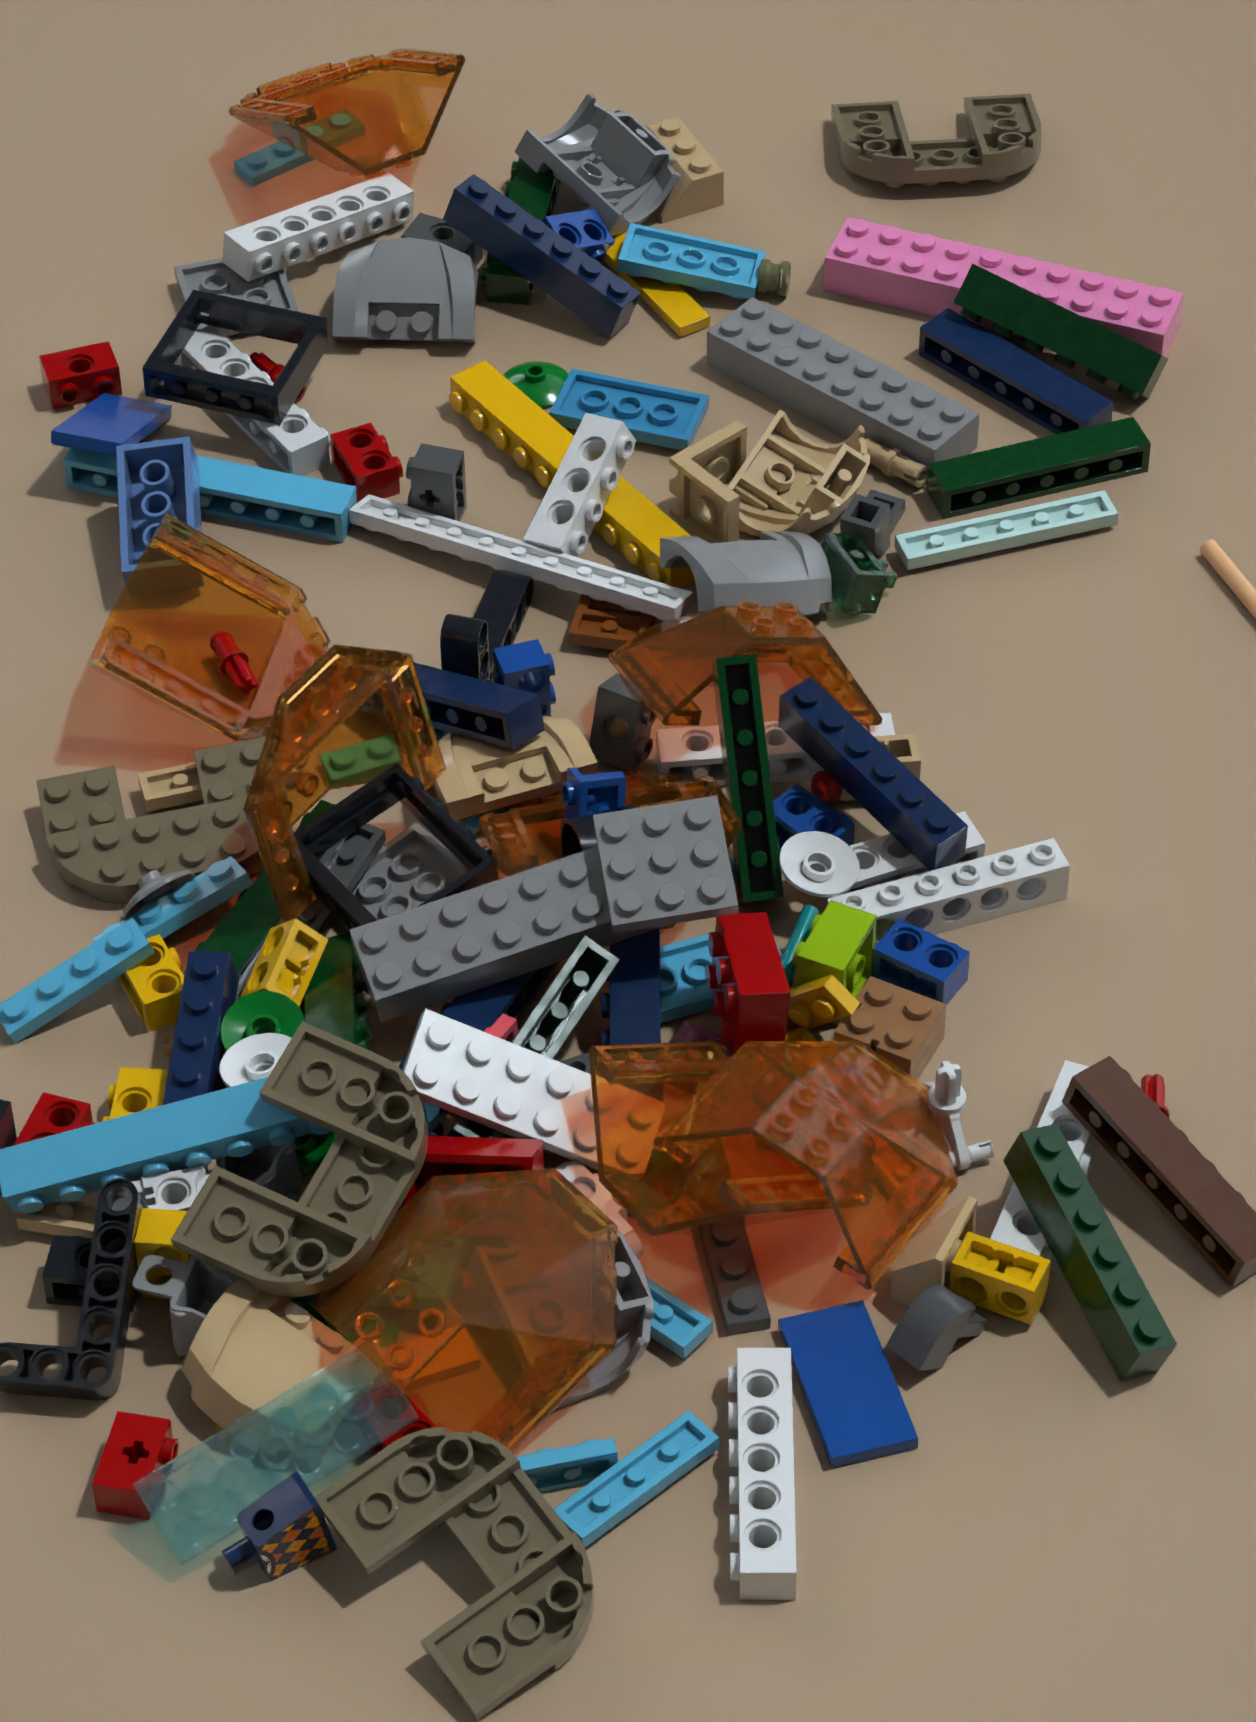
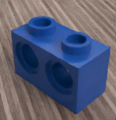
M595 209L545 216L542 220L546 226L569 240L573 245L599 263L606 258V252L615 243V240Z
M538 639L494 648L495 683L539 694L542 716H551V705L556 704L554 687L550 681V676L555 675L551 654L544 653Z
M798 783L773 800L777 836H780V848L790 837L807 831L825 832L840 838L849 846L854 845L855 824L845 814L837 812L824 803L818 795L810 793Z
M898 919L873 948L872 977L947 1005L968 980L970 952L955 943H950L925 931L921 927Z

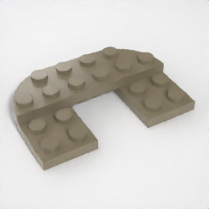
M1031 94L964 97V111L973 138L909 141L898 101L831 104V118L839 145V160L842 165L847 168L850 174L885 182L886 186L892 188L912 183L933 186L939 182L950 181L959 184H967L973 180L985 179L992 182L1005 181L1007 176L1029 168L1038 160L1041 152V121Z
M271 736L193 750L204 804L136 818L125 819L115 766L36 780L46 839L56 871L71 888L77 886L89 892L91 899L115 904H127L134 894L140 890L137 881L145 874L156 869L161 876L180 870H192L196 877L208 870L215 862L232 856L248 873V876L253 875L262 868L266 857L274 848L281 846L280 842L284 839L287 828L284 789L282 788Z
M302 1021L259 1092L262 1101L338 1134L299 1202L215 1165L171 1238L174 1247L250 1281L253 1288L258 1291L283 1297H301L324 1292L343 1283L362 1268L375 1251L423 1166L428 1148V1127L423 1106L414 1084L405 1072L379 1054Z
M433 1427L410 1433L391 1443L314 1497L321 1508L323 1516L368 1575L443 1523L493 1589L421 1640L422 1648L476 1720L483 1717L553 1666L557 1670L574 1654L583 1641L591 1623L594 1609V1584L586 1550L575 1531L571 1533L521 1469L517 1457L492 1437L474 1430L471 1433L447 1431L446 1427Z

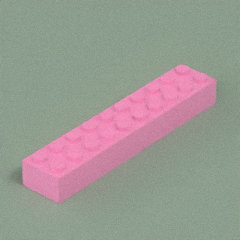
M847 217L825 256L824 291L930 316H937L947 308L959 314L961 313L963 307L953 302L973 263L1164 357L1167 356L1181 326L1184 297L1182 292L1173 291L1165 287L1142 284L1129 279L1124 280L1102 275L1098 272L1071 268L1063 264L1040 261L1027 256L1023 257L1000 252L996 249L969 245L961 241L938 238L930 234H921L894 226L867 222L863 219ZM983 317L980 323L973 321L987 329H991L994 322Z

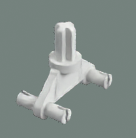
M949 1061L940 1063V1068L936 1070L935 1082L922 1083L921 1089L897 1094L899 1108L901 1107L902 1112L924 1105L927 1109H930L934 1113L951 1147L950 1151L928 1155L927 1161L931 1173L956 1167L958 1171L968 1169L972 1162L994 1157V1149L990 1140L966 1146L959 1115L965 1109L967 1099L966 1092L961 1084L962 1070L958 1064H951Z

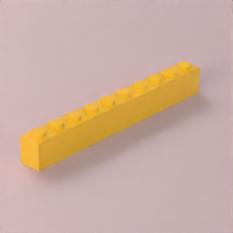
M485 360L451 376L449 401L452 408L472 422L478 431H482L488 436L498 449L504 450L510 455L520 468L526 469L533 475L542 487L549 488L574 435ZM619 475L618 484L611 491L604 506L602 517L596 522L594 529L603 536L609 545L617 548L632 565L639 567L651 580L681 589L694 584L695 579L690 567L660 568V537L691 535Z

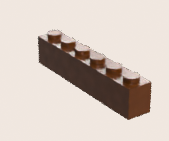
M1111 1056L1074 1075L1061 1101L1231 1287L1255 1274L1256 1212L1249 1206L1243 1195L1223 1178L1214 1164L1197 1150L1186 1134L1170 1121L1160 1110L1158 1104L1144 1093L1132 1080L1130 1074L1121 1068Z

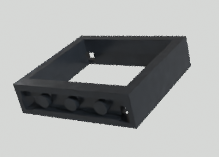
M193 290L142 367L145 396L280 425L329 346L327 318ZM201 312L207 313L209 316L201 315ZM200 323L298 344L273 386L174 364ZM268 404H271L272 409L268 408Z
M397 763L280 842L286 867L348 931L377 919L316 857L399 801L469 870L419 906L499 880L497 871L499 863L492 857L491 849L488 846L482 848L475 841L469 827L462 821L457 823L450 816L443 801L438 797L432 798L425 791L421 780L417 776L414 778L410 776Z

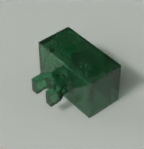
M825 533L821 547L827 557L831 573L832 599L843 613L849 615H858L859 613L876 614L885 588H894L898 575L895 572L886 571L889 565L886 560H877L858 534Z

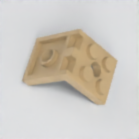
M738 420L718 429L711 435L669 457V463L678 469V476L669 480V492L678 498V504L670 508V515L709 543L739 541L740 496L728 487L746 460L747 427Z

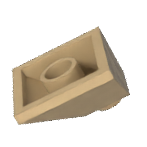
M971 1196L967 1197L910 1239L901 1256L897 1254L893 1256L886 1274V1278L891 1280V1300L910 1306L919 1295L936 1284H942L949 1290L951 1262L967 1232L975 1233L978 1199Z

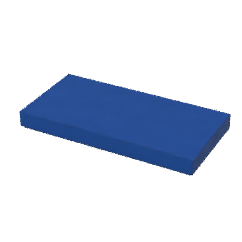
M103 393L51 431V443L63 447L117 456L116 446L138 443L171 418L172 405Z
M863 1300L778 1319L780 1336L785 1348H791V1364L831 1468L918 1448L919 1438Z

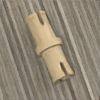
M870 438L865 439L867 442V454L871 455L870 464L881 469L884 475L891 478L894 476L899 477L918 488L926 483L928 479V466L904 456V452L897 448L892 450Z

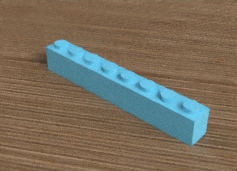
M70 448L63 460L67 488L118 498L117 456ZM196 455L199 467L202 515L342 543L353 525L349 523V509L357 504L356 486Z
M266 1077L0 1149L1 1193L3 1200L14 1213H35L43 1209L44 1205L58 1201H79L86 1194L101 1190L105 1183L112 1179L123 1178L131 1182L140 1180L144 1176L170 1172L185 1167L207 1166L214 1159L225 1156L242 1157L252 1153L255 1148L270 1144L283 1146L295 1141L296 1137L311 1133L323 1135L332 1131L262 1101L259 1092L268 1078Z

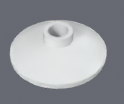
M807 831L798 833L784 843L779 855V866L785 879L796 889L808 895L835 897L844 894L854 886L859 876V861L852 848L840 838L825 832Z
M261 1033L238 1041L226 1051L221 1059L220 1075L223 1083L229 1088L269 1077L292 1038L279 1033Z

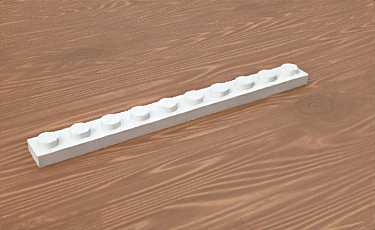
M368 494L349 509V523L362 526L368 531L382 532L395 536L401 541H411L427 546L433 551H444L454 554L463 560L489 565L495 570H506L519 575L530 576L534 581L539 580L555 585L561 590H571L588 595L593 600L614 603L626 610L650 614L662 621L675 622L693 606V592L373 495Z

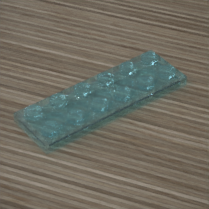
M369 1340L133 1483V1488L180 1565H183L240 1530L241 1528L236 1519L238 1513L293 1473L298 1472L309 1488L418 1421L419 1416L375 1345Z

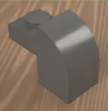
M870 490L867 497L855 494L840 518L842 543L878 556L883 555L890 547L891 533L905 512V500L875 490Z
M936 1284L925 1290L908 1307L886 1347L918 1371L939 1369L943 1367L956 1340L963 1337L979 1336L987 1320L975 1312L976 1307L971 1301L962 1296L955 1295L942 1284Z

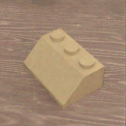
M679 117L648 125L646 128L674 156L672 168L681 174L669 195L654 212L661 223L724 205V171Z

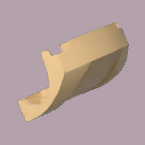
M779 409L728 485L731 490L740 496L739 530L760 537V532L797 531L808 535L832 523L851 502L861 486L870 464L871 455L867 454V442L863 438L865 433L864 427L859 425L854 433L841 443L827 445L812 441L803 436L790 422L787 414Z
M543 716L545 730L513 750L448 733L423 751L419 779L425 785L428 783V775L431 777L438 798L446 805L450 816L454 820L561 792L563 782H567V768L576 767L582 775L597 774L598 762L585 736L572 721L565 717Z
M241 1277L213 1305L198 1328L187 1351L181 1372L185 1374L192 1386L191 1398L222 1429L256 1450L270 1456H275L279 1450H283L301 1457H308L312 1465L320 1464L331 1438L348 1411L369 1391L382 1388L392 1382L399 1359L366 1336H363L354 1344L350 1343L341 1334L333 1331L310 1315L304 1308L294 1304L291 1301L292 1297L263 1293L254 1289L250 1281Z

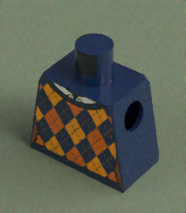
M295 1472L238 1513L236 1519L244 1538L222 1550V1554L235 1575L259 1562L267 1577L275 1580L337 1550V1547L318 1502L299 1473Z

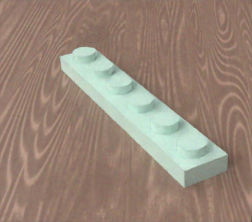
M1105 490L895 535V549L906 569L912 570L1114 526L1118 523V512Z

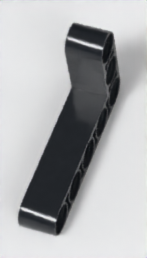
M494 571L473 618L454 614H447L445 616L440 635L442 670L495 683L493 649L514 644L531 604L534 590V580L532 577Z
M116 1178L106 1182L98 1196L76 1347L13 1342L0 1343V1366L8 1360L18 1361L17 1369L12 1374L7 1376L0 1375V1390L2 1392L99 1401L110 1398L118 1390L134 1291L132 1282L137 1270L134 1241L141 1210L145 1208L135 1185L129 1180ZM121 1197L132 1198L131 1204L122 1211L112 1210L113 1203ZM115 1239L126 1240L125 1246L121 1251L117 1253L105 1252L107 1245ZM111 1281L120 1283L118 1290L110 1296L99 1295L100 1289L104 1284ZM103 1324L113 1325L112 1333L104 1339L93 1338L97 1327ZM57 1363L63 1366L61 1373L53 1379L42 1378L47 1366ZM96 1367L107 1368V1373L101 1381L97 1383L86 1381L88 1373Z

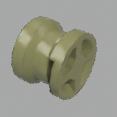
M762 259L758 276V293L767 294L771 291L777 292L779 296L787 297L790 284L791 262L782 261L780 264H774L769 259Z

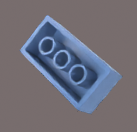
M190 436L116 446L121 573L130 596L204 587L199 467Z

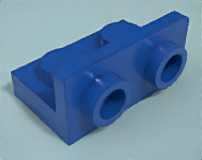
M576 767L567 768V782H563L561 790L562 799L566 805V819L588 814H602L603 811L609 809L617 811L618 807L625 806L626 776L621 771L582 775Z

